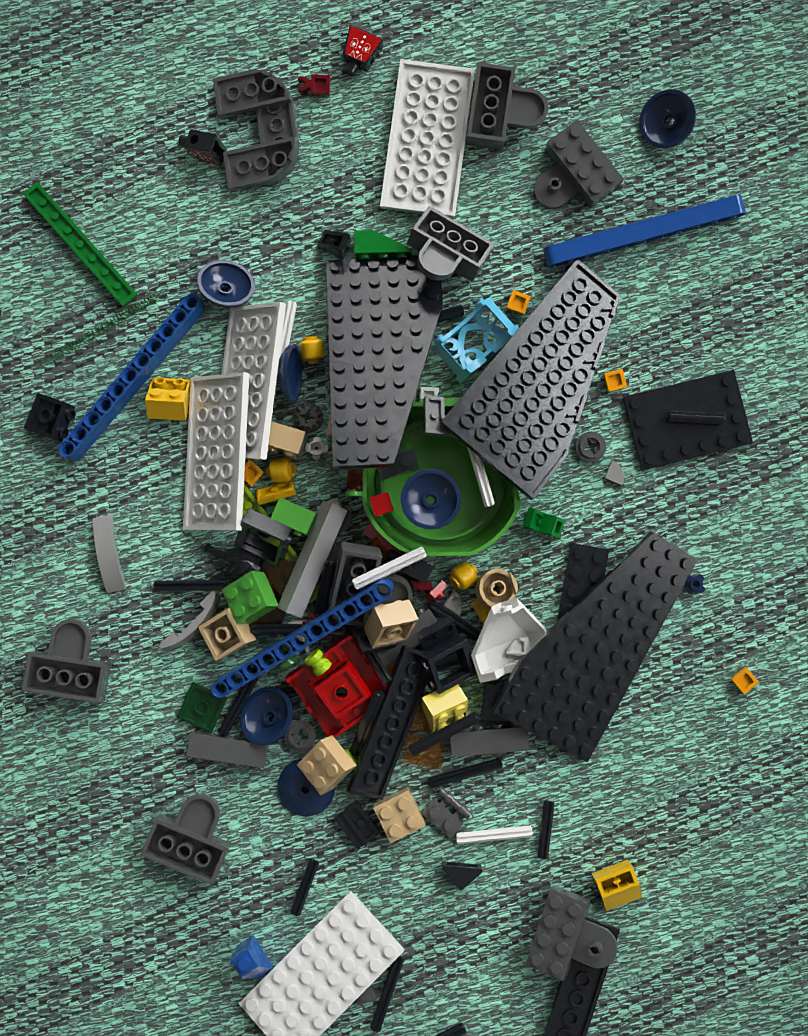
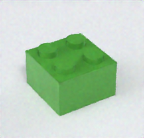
M279 498L271 519L291 527L292 533L304 538L305 534H309L317 514L283 498Z
M251 571L222 589L236 624H251L279 607L264 572Z

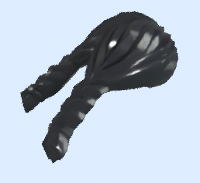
M209 543L204 546L205 552H209L213 556L226 560L229 563L225 571L213 575L209 580H238L251 571H261L262 559L239 548L225 550L214 548Z

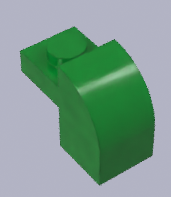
M529 507L524 516L523 526L529 530L560 539L565 520Z

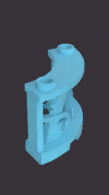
M491 296L486 300L480 299L474 305L475 309L445 336L441 334L434 340L435 345L431 348L433 352L436 351L457 375L455 379L460 384L477 372L483 364L485 365L496 355V352L504 347L519 329L492 301ZM486 308L496 317L492 324H488L489 314L487 318L481 317L482 312ZM476 317L477 323H470ZM498 320L507 329V331L499 326H496ZM467 331H486L484 335L486 352L483 353L474 348L464 350V340ZM491 332H493L491 337L496 339L494 343L488 342V336ZM457 333H459L458 340L453 338ZM452 343L453 348L449 349V351L455 352L458 350V354L452 356L444 345ZM469 353H475L476 359L471 360L470 355H468L467 357H465V355ZM459 358L461 365L455 359Z

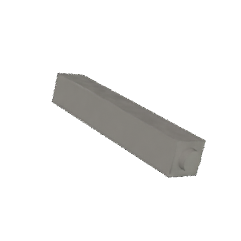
M332 499L330 502L322 501L277 608L302 618L323 569L324 562L327 560L347 513L346 509L341 508V503Z

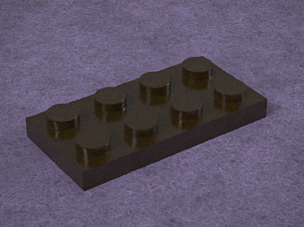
M285 558L284 560L280 559L277 565L264 560L260 571L265 573L278 604L296 562ZM276 608L251 624H283L287 612ZM269 635L274 638L278 637V635Z

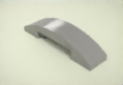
M107 515L93 518L96 554L106 592L126 590L124 574L121 571L114 534L116 532L113 516Z
M211 591L200 603L204 610L180 635L172 632L159 647L171 650L195 638L200 633L198 626L213 618L219 606L221 594L217 591Z

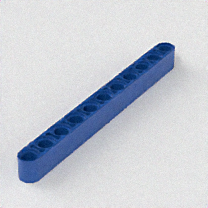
M734 195L545 247L543 252L548 268H554V265L556 267L572 263L573 260L575 262L577 259L584 260L590 258L591 255L595 257L606 254L608 251L613 252L624 249L626 246L632 247L643 244L644 241L650 242L661 239L662 236L665 238L680 234V231L683 233L698 229V226L702 228L716 224L717 221L720 223L735 219V216L739 218L746 214L741 195Z
M188 294L69 433L59 446L61 456L71 461L80 460L205 312V304L197 295ZM182 317H185L182 322H179ZM173 331L172 335L167 337L168 333ZM160 346V349L155 352V349ZM148 360V363L143 366V363ZM123 389L122 394L118 396L119 391ZM111 404L110 408L106 410L107 405ZM86 433L84 439L81 440L82 435Z
M387 578L376 581L224 673L212 684V694L218 698L225 697L390 597L394 589L392 581ZM379 586H386L388 588V592H381L379 590ZM362 596H369L371 598V602L366 603L363 600ZM351 605L355 612H348L346 606ZM331 615L338 618L337 623L330 620ZM314 625L320 626L322 632L315 631ZM297 635H302L306 642H301ZM282 645H286L289 651H284ZM266 655H271L273 661H269ZM250 664L255 665L257 671L252 670ZM234 674L240 675L241 680L236 679ZM219 683L223 684L226 689L220 688Z

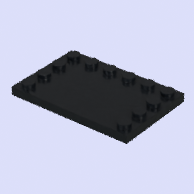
M734 370L623 397L641 471L753 443ZM673 410L724 413L726 419L724 424L669 422L668 412Z

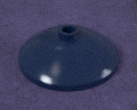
M668 89L656 93L646 102L640 114L639 126L642 136L649 144L657 148L667 149L681 144L688 138L695 126V105L687 94L679 90ZM674 119V123L669 125V121Z
M228 260L212 261L201 268L197 277V287L200 294L216 306L224 308L239 307L246 304L254 294L255 282L253 276L245 267L236 262Z
M289 344L285 348L278 363V386L289 402H296L298 400L302 386V359L299 347L296 344Z
M435 469L422 470L412 475L405 483L401 493V506L405 516L411 523L423 529L433 530L448 525L456 517L461 505L460 490L454 479L445 472ZM428 497L434 498L433 504L427 503Z
M264 687L253 692L247 698L240 714V726L244 736L250 742L262 746L271 745L279 741L287 733L292 723L293 707L289 697L282 690L274 687Z
M299 758L289 763L281 772L278 780V795L282 804L290 812L299 816H313L321 813L330 805L335 794V788L320 795L297 766L303 759ZM307 786L309 791L303 792L302 787Z

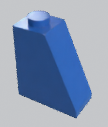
M254 934L237 945L230 960L241 978L259 979L274 968Z

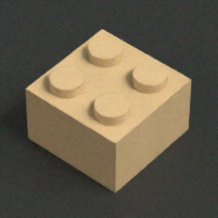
M271 421L268 452L278 454L280 451L283 452L285 457L294 460L297 457L302 458L308 435L305 431Z
M397 600L385 605L378 604L373 608L364 626V631L372 648L406 641L419 619L410 600Z
M230 608L198 626L215 661L232 655L256 640L248 624H236Z
M333 735L320 740L297 764L320 795L333 790L357 766Z
M409 787L373 805V809L390 844L426 826L425 819Z

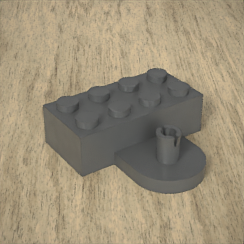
M478 62L466 145L503 150L507 126L533 129L544 122L548 112V103L545 96L535 89L513 86L515 67Z
M576 120L547 142L545 152L555 164L537 178L534 185V196L541 206L548 209H557L579 194L591 209L620 187L624 179L580 122Z
M428 206L412 228L407 241V245L419 251L417 266L430 280H446L456 272L471 282L474 281L495 245Z
M341 541L326 612L371 585L369 584L356 590L352 580L380 567L382 554L379 547ZM395 574L384 577L392 581L394 589L390 597L379 604H390L397 600H410L411 602V586L404 577ZM379 586V590L381 592H388V588L386 586ZM362 596L363 600L366 603L371 602V598L369 596ZM351 605L346 606L348 612H355ZM369 610L345 625H365ZM330 616V620L332 622H338V618L336 616Z
M78 619L63 620L52 630L48 652H28L22 691L101 703L105 701L111 662L89 659L92 635L89 627L84 622Z
M195 794L183 803L176 820L160 813L153 822L140 855L213 885L231 845V842L213 835L220 818V808L217 801L207 794Z
M554 885L550 888L526 965L563 981L568 974L572 959L593 968H604L610 965L617 954V941L610 930L585 919L591 903L590 899Z

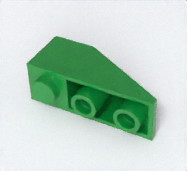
M354 230L355 258H359V260H370V258L389 259V257H397V259L405 257L407 259L408 256H412L411 248L374 230Z

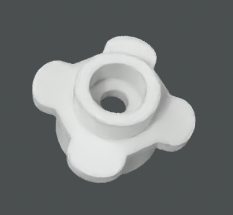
M315 437L310 444L305 446V449L312 454L313 459L318 460L323 453L328 451V446L321 442V438Z

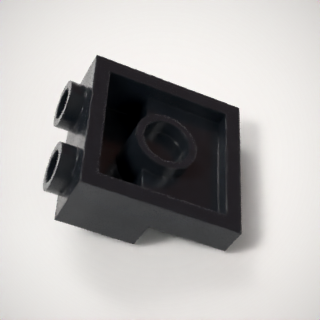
M37 393L24 429L62 442L69 434L68 426L70 421L76 416V407Z

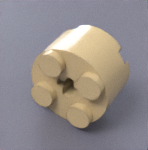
M492 569L485 572L478 578L475 586L477 599L487 608H491L500 602L514 599L518 591V585L514 576L503 569ZM499 586L500 590H498L497 592L493 591L494 587Z

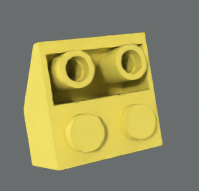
M458 684L441 694L433 692L422 697V708L431 732L434 733L468 715V699Z

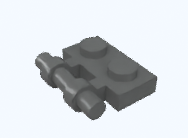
M441 788L438 794L443 799L439 802L433 797L421 813L451 839L463 825V822L458 819L459 816L463 815L468 819L472 813L464 803H460L454 798V794ZM448 803L456 809L454 813H451L445 807Z

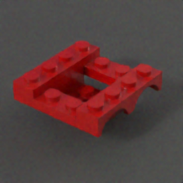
M350 632L336 640L334 645L323 652V657L329 659L332 665L322 675L317 677L313 673L312 666L305 664L303 666L300 665L285 676L287 683L297 692L306 709L318 721L327 737L333 735L336 738L361 721L374 691L381 690L384 693L387 684L384 685L367 657L365 655L360 656L353 640L354 637ZM346 662V664H345L344 666H342L340 669H338L337 671H335L334 673H332L331 675H329L327 678H325L324 680H322V681L319 682L318 684H315L317 681H319L320 679H322L324 676H326L327 674H329L330 672H332L333 670H335L337 667H339L340 665H342L343 663ZM344 687L347 693L344 696L336 695V690Z

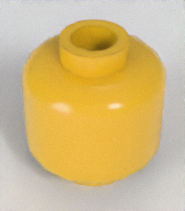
M318 336L303 337V341L299 342L301 359L308 361V364L319 363V359L325 356L323 340L318 339Z
M288 457L274 458L270 461L269 466H267L266 473L274 483L289 482L296 475V466Z
M461 562L451 569L450 583L457 590H466L477 582L478 570L473 564Z

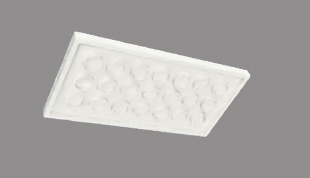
M400 59L380 208L423 214L428 206L449 218H455L475 69Z
M282 302L230 308L222 374L249 373L245 459L266 460L286 308V304Z
M238 372L194 377L190 380L183 530L242 531L240 524L243 515L249 373Z
M350 891L238 1004L266 1036H320L405 949Z

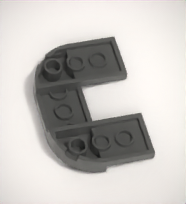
M248 70L214 78L213 84L218 116L223 118L256 110L261 143L223 152L228 189L233 191L261 184L270 186L283 180L294 168L299 155V137L294 102L287 87L280 79L264 70Z

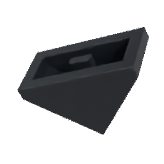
M324 230L316 247L343 259L351 244L350 235L343 232Z
M442 861L444 872L460 891L482 873L481 864Z

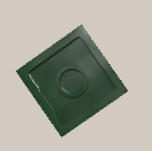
M193 681L177 718L212 733L228 697H215L211 689Z

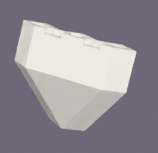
M517 598L500 602L490 609L471 654L480 683L498 679L504 674L513 671L521 657L506 654L507 647L513 640L519 637H529L528 653L547 634L546 628Z

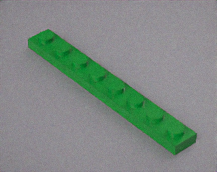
M38 182L23 194L124 308L138 296L133 288Z

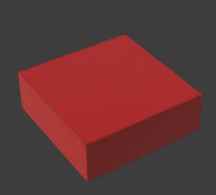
M388 492L369 498L375 517L394 511Z

